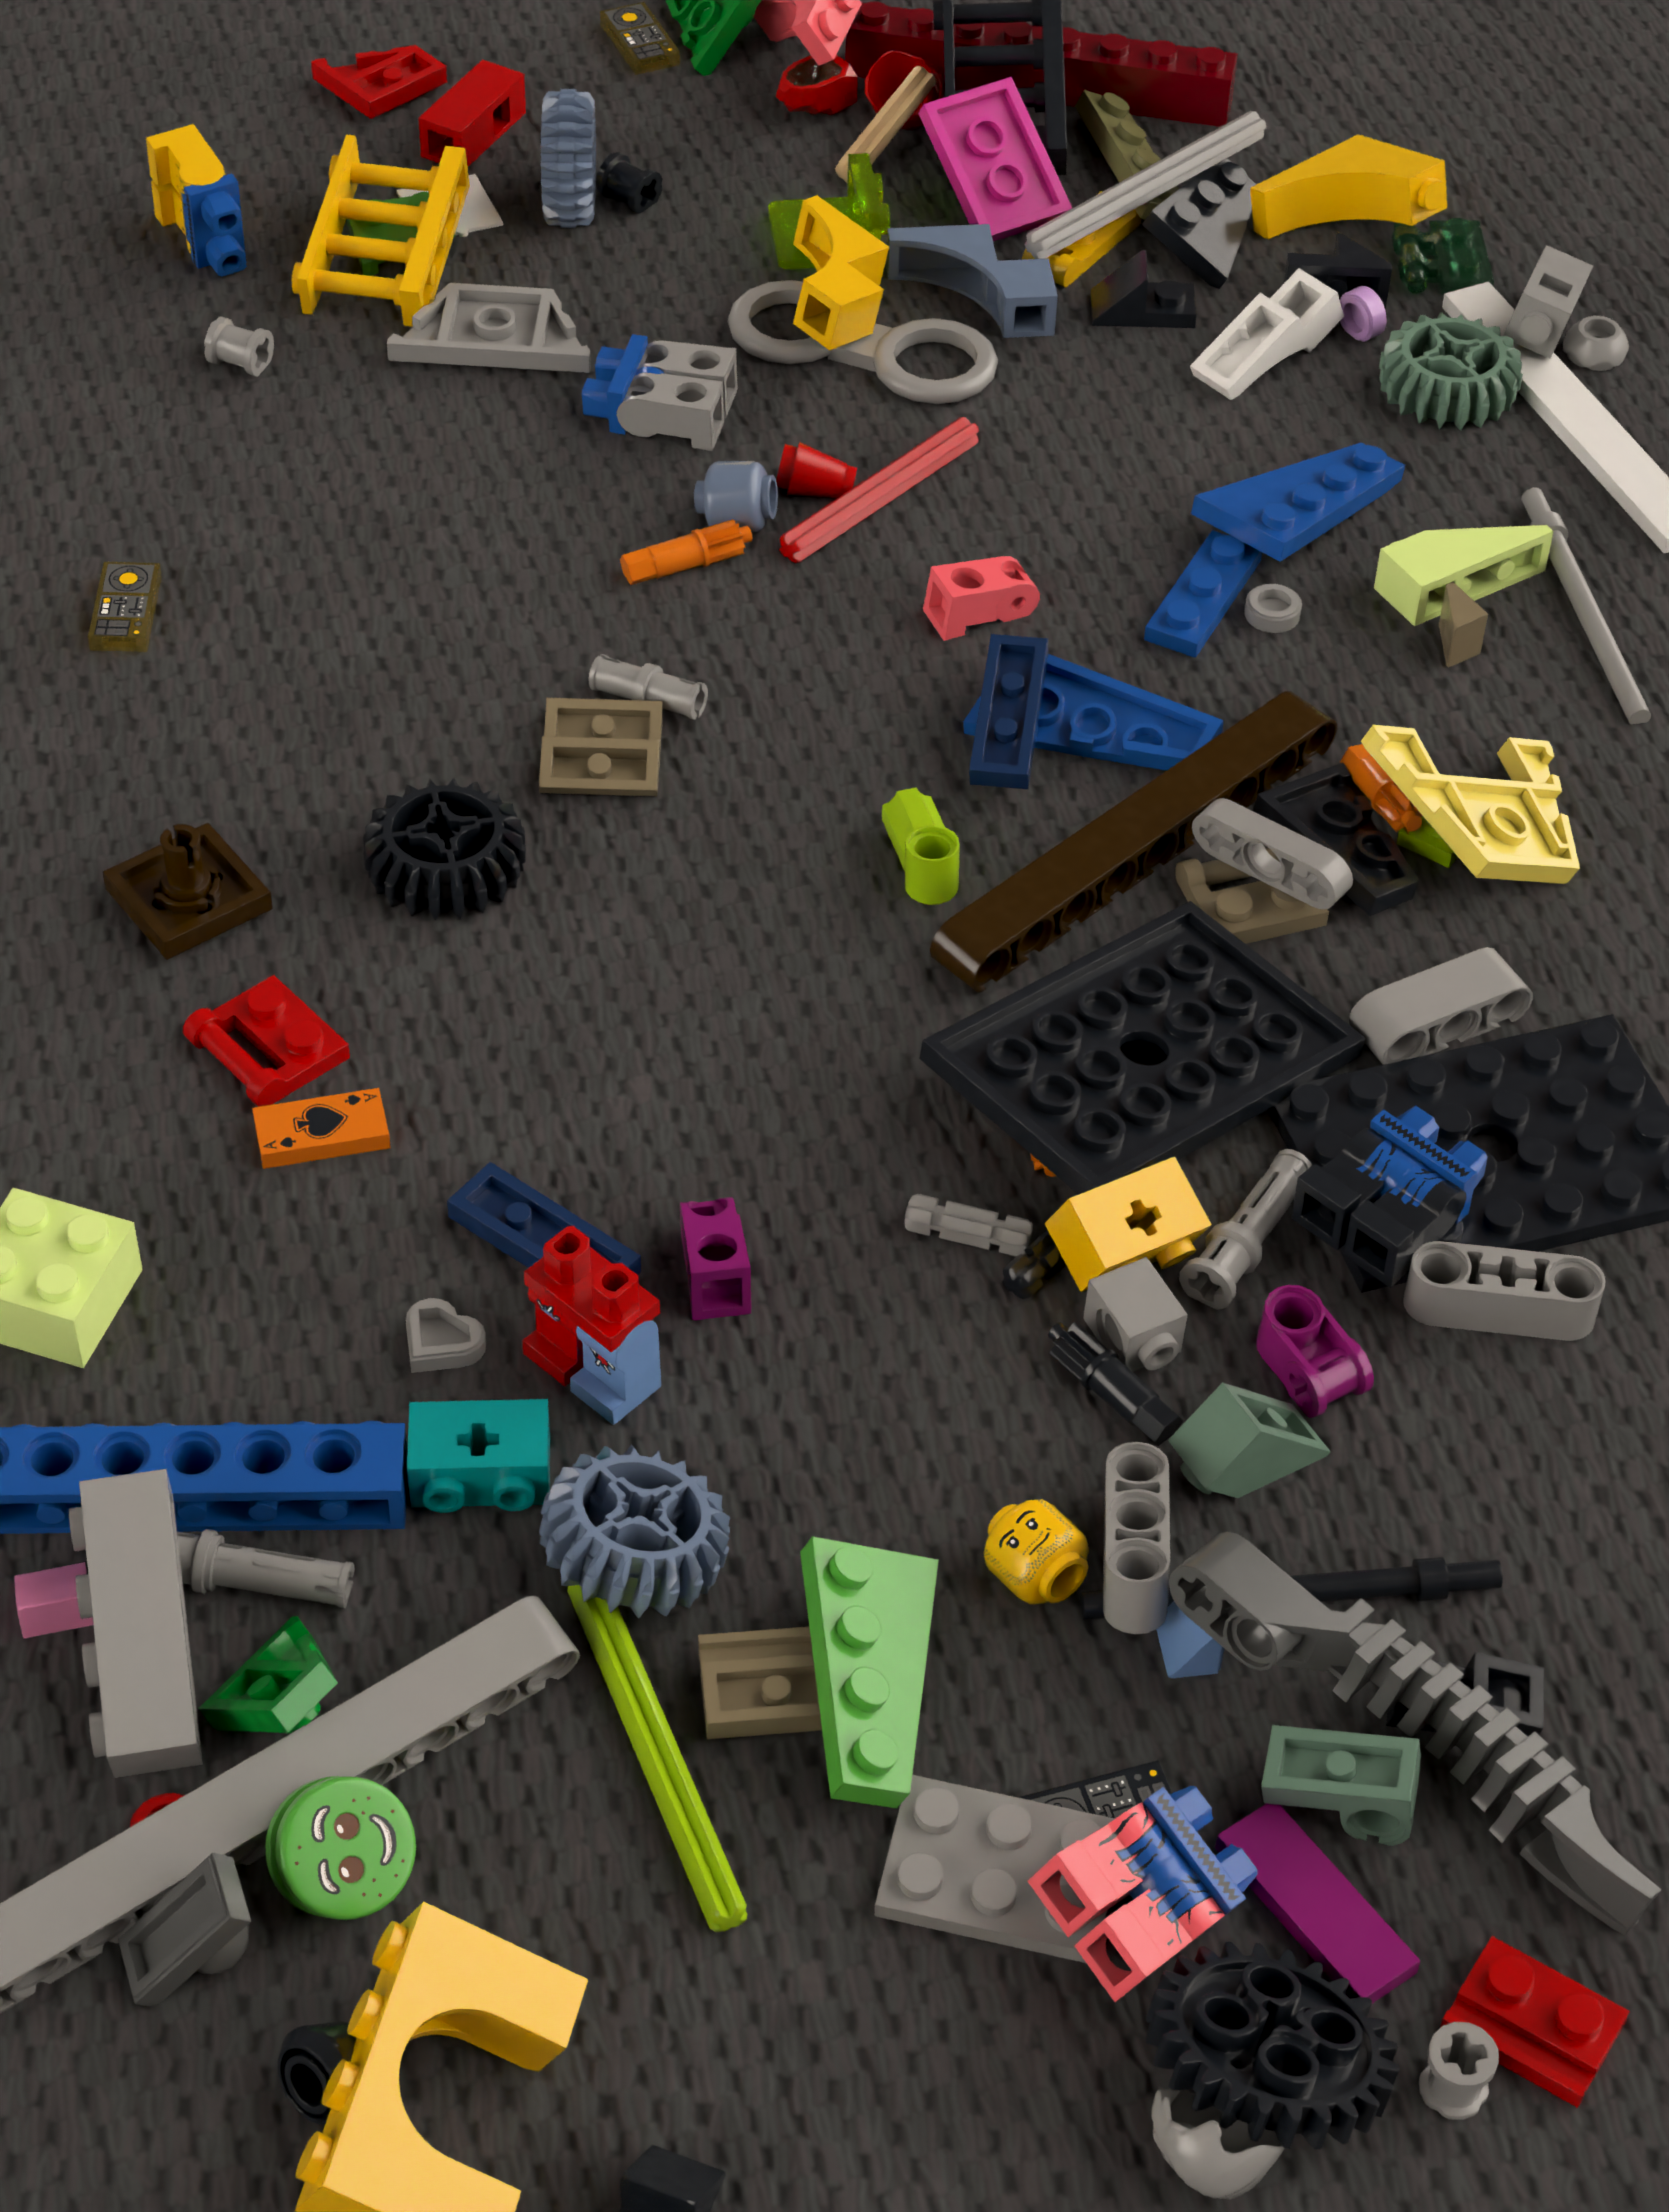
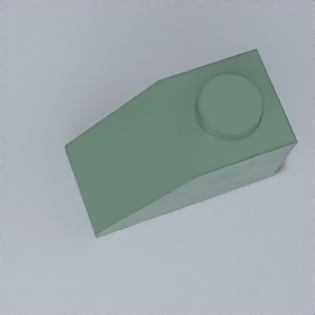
M1223 1382L1168 1440L1184 1462L1180 1465V1469L1193 1486L1205 1494L1216 1492L1235 1498H1240L1326 1457L1331 1452L1293 1404Z

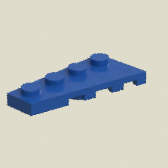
M1358 443L1197 494L1194 497L1191 514L1281 562L1387 493L1402 480L1405 465L1387 456L1378 447Z
M1048 654L1035 748L1167 771L1223 733L1222 719ZM981 696L963 721L964 734L975 736Z

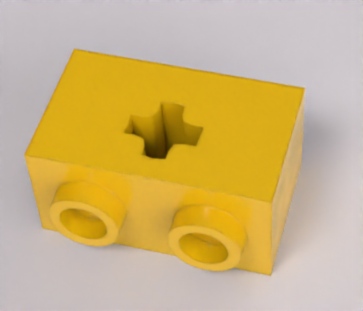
M1175 1157L1069 1198L1044 1223L1080 1292L1088 1290L1090 1279L1145 1257L1151 1263L1157 1261L1161 1269H1166L1180 1263L1196 1252L1193 1242L1212 1225Z

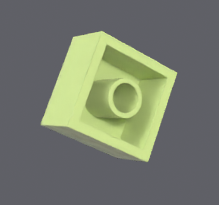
M12 1188L0 1207V1344L84 1368L142 1272L134 1222Z

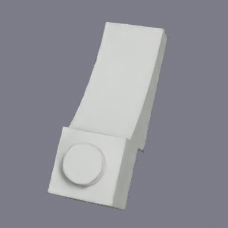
M1298 269L1271 298L1259 293L1190 365L1193 376L1230 400L1236 398L1262 374L1286 357L1302 349L1310 353L1344 317L1338 293L1303 270Z

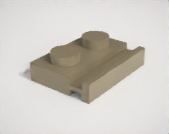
M809 1627L698 1635V1653L707 1739L822 1730Z

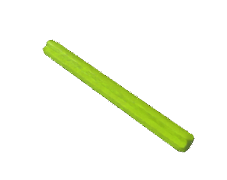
M568 1586L567 1592L709 1928L714 1932H723L743 1924L747 1919L745 1900L619 1608L617 1607L610 1613L607 1600L598 1597L583 1602L581 1586Z

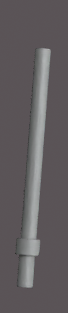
M1530 488L1526 490L1521 500L1532 521L1530 526L1547 525L1554 531L1548 556L1629 724L1648 722L1651 718V713L1566 542L1568 531L1560 515L1551 511L1541 489Z

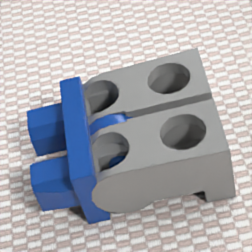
M632 334L626 349L601 346L596 357V379L587 378L582 388L583 414L585 416L608 418L609 431L612 433L625 435L626 431H628L630 434L638 437H650L658 433L691 439L692 448L713 451L723 427L724 418L727 417L738 390L736 348L672 341H654L648 344V336Z

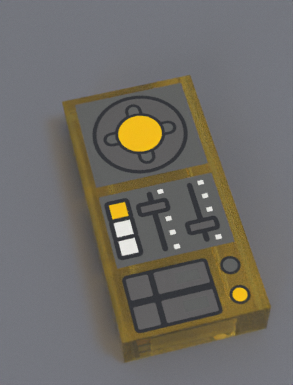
M645 2L600 11L601 27L635 75L680 65L679 49Z
M103 563L88 634L90 651H148L162 579L160 563Z

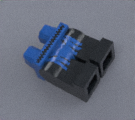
M1417 1106L1410 1108L1397 1118L1383 1109L1371 1120L1370 1128H1365L1358 1132L1343 1151L1322 1168L1315 1163L1298 1177L1292 1219L1337 1251L1346 1244L1344 1256L1391 1288L1409 1271L1412 1256L1419 1247L1428 1242L1439 1241L1454 1223L1458 1224L1469 1214L1473 1190L1484 1176L1488 1157L1485 1151L1468 1140L1459 1141L1448 1152L1437 1146L1435 1143L1437 1142L1439 1126L1435 1122L1434 1117ZM1325 1205L1336 1213L1334 1223L1325 1220L1319 1214L1318 1209L1320 1206ZM1375 1240L1388 1249L1386 1259L1376 1256L1371 1251L1369 1245L1372 1241Z

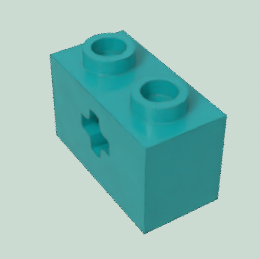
M548 1399L409 1402L407 1475L411 1507H427L435 1512L449 1513L460 1509L462 1506H497L507 1511H521L529 1508L531 1505L543 1504L546 1493H550Z

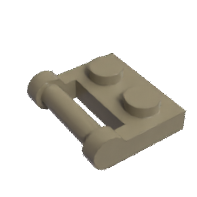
M1266 849L1274 859L1279 861L1272 850ZM1194 858L1180 861L1176 864V880L1187 901L1193 902L1245 944L1327 925L1328 909L1312 907L1262 881L1211 892L1208 886L1252 877L1218 859L1200 863L1198 859Z

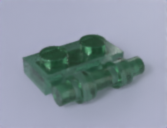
M1463 218L1429 220L1427 232H1421L1415 225L1394 223V232L1391 236L1392 245L1396 255L1401 257L1398 261V272L1401 281L1407 284L1409 292L1413 294L1422 293L1426 290L1428 283H1439L1441 295L1485 282H1490L1494 286V277L1479 220H1466ZM1425 255H1432L1433 260H1428Z

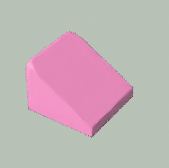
M85 1562L14 1576L16 1607L23 1639L93 1625V1617L81 1619L77 1601L75 1578L77 1575L87 1574Z

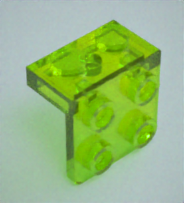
M868 153L848 154L847 197L822 199L881 240V235H886L887 228H890L888 203H883L881 173H873ZM805 199L777 200L770 202L768 205V218L777 263L783 269L815 268L812 262L793 245L802 202Z

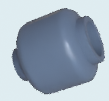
M756 461L714 462L708 468L705 480H698L695 484L694 503L696 512L698 514H705L709 526L734 519L736 524L739 523V527L748 525L751 533L760 532L766 525L767 520L774 519L776 516L778 490L775 476L767 475L764 466Z

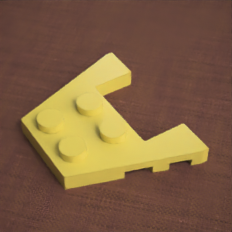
M1372 725L1361 740L1364 748L1476 878L1566 884L1580 869L1569 818L1562 813L1559 815L1556 798L1562 792L1559 776L1550 775L1548 764L1554 758V753L1549 741L1509 737L1497 752V755L1511 780L1439 774L1415 728Z

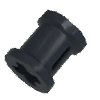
M614 152L601 164L596 177V187L599 193L604 196L616 195L629 202L630 209L641 214L658 202L663 189V178L655 170L647 169L643 171L632 165L627 155L621 152Z

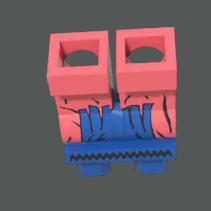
M1189 1786L1172 1794H1169L1162 1787L1144 1802L1130 1808L1106 1826L1082 1841L1078 1840L1057 1853L1027 1881L1067 1937L1073 1935L1129 1894L1131 1895L1133 1900L1130 1903L1123 1905L1106 1917L1074 1945L1115 2003L1247 1899L1242 1892L1258 1874V1869L1242 1848L1231 1844L1217 1855H1214L1198 1834L1201 1829L1213 1820L1212 1807L1195 1786ZM1061 1875H1063L1086 1908L1077 1907L1064 1897L1060 1887ZM1107 1937L1132 1971L1120 1969L1110 1960L1106 1952Z

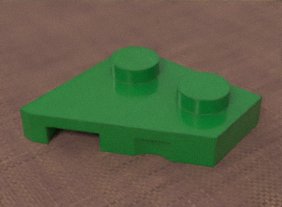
M292 1616L198 1709L210 1725L218 1731L292 1733L309 1724L321 1710L319 1701L338 1682L314 1637L298 1616Z

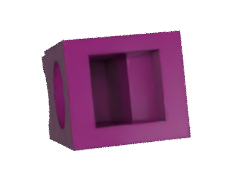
M733 1197L719 1198L706 1202H680L681 1238L689 1285L692 1321L751 1314V1266L740 1214L736 1212Z

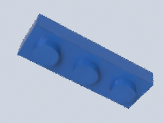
M1212 530L1145 626L1144 640L1196 658L1261 562L1262 552L1231 535Z

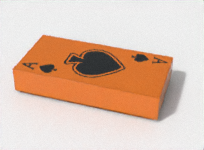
M379 1088L252 1108L263 1169L391 1148Z

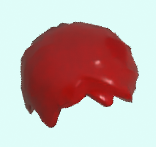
M890 51L883 54L870 68L865 79L864 93L872 108L878 113L913 68L916 66L924 67L927 72L934 75L936 83L901 128L914 130L924 126L918 114L923 104L944 98L945 81L939 69L928 60L902 51Z

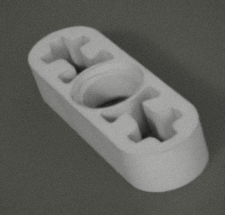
M1224 798L1214 800L1193 820L1192 830L1194 837L1202 849L1209 855L1317 909L1332 907L1353 884V876L1349 866L1336 852L1231 800ZM1264 845L1274 852L1279 861L1268 853Z

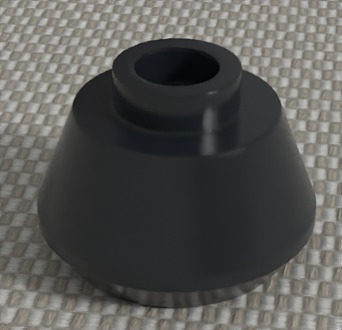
M344 2021L299 2026L290 2031L282 2043L278 2058V2076L282 2089L292 2106L303 2117L313 2123L326 2124L331 2108L322 2105L325 2088L338 2063L342 2059L348 2062L351 2061L356 2037L347 2033L349 2023Z

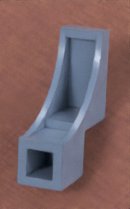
M989 224L887 228L889 251L886 259V271L888 280H910L935 284L967 296L981 305L994 318L1003 338L1054 336L1058 296L1049 259L997 261Z

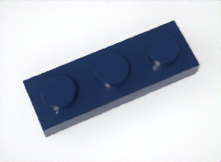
M991 634L969 769L970 785L1016 789L1029 788L1048 660V638Z
M492 1162L483 1167L447 1200L448 1217L528 1268L544 1256L543 1247L547 1241L567 1226H574L590 1238V1247L609 1262L614 1264L623 1263L637 1275L641 1273V1255Z

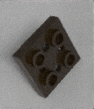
M205 823L197 828L186 824L173 825L175 838L172 839V834L167 828L160 836V845L102 871L105 889L166 960L273 909L269 889L209 823ZM208 910V912L204 914H198L199 911Z

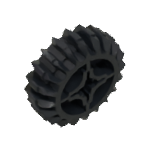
M455 778L448 785L436 786L429 779L426 788L419 790L411 785H406L403 797L387 795L385 806L373 809L370 824L365 826V834L363 836L365 870L368 871L372 884L375 886L376 894L386 893L391 907L406 903L411 917L420 912L423 907H427L435 921L442 913V909H453L455 915L461 919L465 906L472 905L474 909L484 913L488 903L487 897L491 900L503 902L507 888H517L520 872L524 871V863L526 862L525 830L521 825V819L517 818V814L514 812L513 803L503 802L500 799L498 790L483 793L478 782H474L467 787H460Z

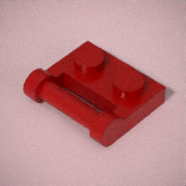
M275 975L258 983L214 1010L209 1008L196 1010L186 1019L183 1025L184 1036L196 1048L201 1049L205 1047L246 1086L247 1097L258 1107L276 1103L350 1058L349 1044ZM237 1029L279 1069L263 1068L227 1033Z

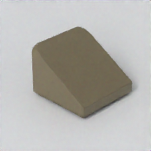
M1453 582L1446 585L1439 620V629L1448 668L1481 653L1488 613Z

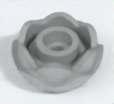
M1589 316L1578 321L1568 330L1563 341V351L1567 353L1568 358L1580 367L1604 371L1617 367L1623 362L1629 351V343L1624 330L1617 322L1603 316Z

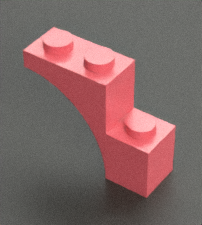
M762 0L756 8L754 18L770 41L779 42L798 36L817 65L820 66L834 60L862 2L860 0Z

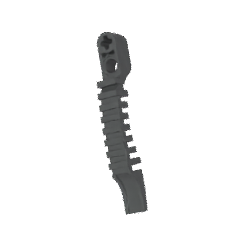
M1232 1532L1217 1534L1171 1573L1169 1587L1176 1605L1187 1617L1247 1667L1259 1671L1270 1669L1272 1666L1324 1672L1329 1670L1339 1679V1682L1332 1691L1345 1702L1351 1699L1369 1681H1372L1379 1689L1366 1707L1379 1719L1400 1702L1409 1710L1397 1726L1410 1738L1427 1724L1436 1729L1437 1732L1425 1748L1438 1760L1455 1746L1463 1751V1755L1450 1771L1457 1780L1465 1784L1482 1769L1489 1773L1483 1785L1471 1799L1483 1812H1486L1509 1793L1512 1794L1509 1803L1490 1827L1489 1831L1503 1843L1538 1817L1547 1829L1527 1844L1519 1854L1563 1893L1609 1927L1623 1935L1628 1933L1639 1922V1918L1662 1890L1622 1857L1603 1836L1591 1810L1590 1789L1585 1785L1582 1786L1572 1777L1576 1768L1563 1756L1556 1761L1553 1760L1545 1752L1548 1743L1541 1736L1533 1732L1527 1737L1517 1728L1521 1720L1508 1708L1499 1713L1489 1705L1492 1696L1480 1685L1471 1690L1460 1682L1464 1674L1451 1662L1443 1668L1431 1660L1435 1652L1424 1642L1420 1641L1416 1646H1413L1402 1638L1406 1630L1393 1619L1386 1625L1368 1623L1375 1609L1362 1598L1346 1612L1328 1609L1253 1544Z

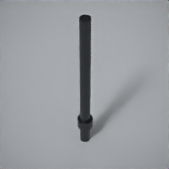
M1443 1557L1414 1559L1410 1567L1291 1576L1320 1602L1415 1594L1417 1601L1442 1600L1448 1598L1449 1592L1501 1588L1503 1584L1502 1567L1499 1560L1446 1564ZM1170 1587L1168 1593V1606L1172 1602H1174V1599L1170 1593ZM1103 1590L1082 1591L1080 1593L1083 1620L1105 1618L1103 1612Z

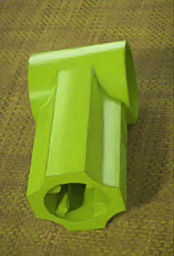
M917 787L897 791L888 803L882 805V821L904 869L906 892L917 902L928 905L948 902L958 891L959 838L953 831L944 826L931 796L923 795L918 791Z

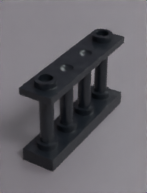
M933 0L934 30H944L945 97L967 91L955 90L954 67L1033 65V70L1043 69V82H1034V87L1017 88L1026 108H1035V113H1044L1045 125H1036V131L1057 175H1066L1067 133L1062 0L953 4V0ZM1032 22V27H1041L1042 39H1033V44L954 47L953 25Z

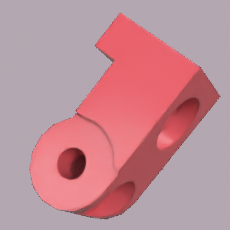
M1011 556L931 566L923 611L945 641L965 635L966 626L993 622L997 619L1008 622L1029 616L1036 609L1040 601V592L1018 560Z

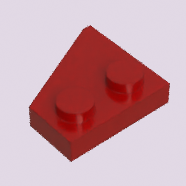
M416 45L392 48L385 52L370 51L356 53V64L331 67L328 65L326 58L316 59L311 62L312 78L370 119L447 83L446 65Z

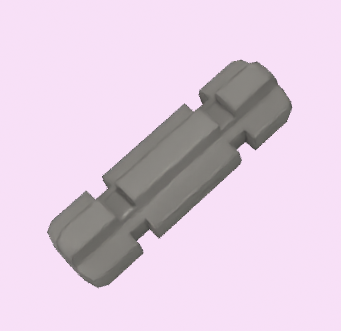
M921 1194L912 1195L905 1213V1228L910 1232L930 1236L933 1230L940 1232L939 1239L990 1250L991 1245L1000 1246L999 1253L1016 1257L1020 1254L1026 1255L1024 1250L1031 1244L1033 1223L1028 1219L1007 1215L1006 1221L998 1219V1212L947 1201L944 1207L938 1205V1198Z

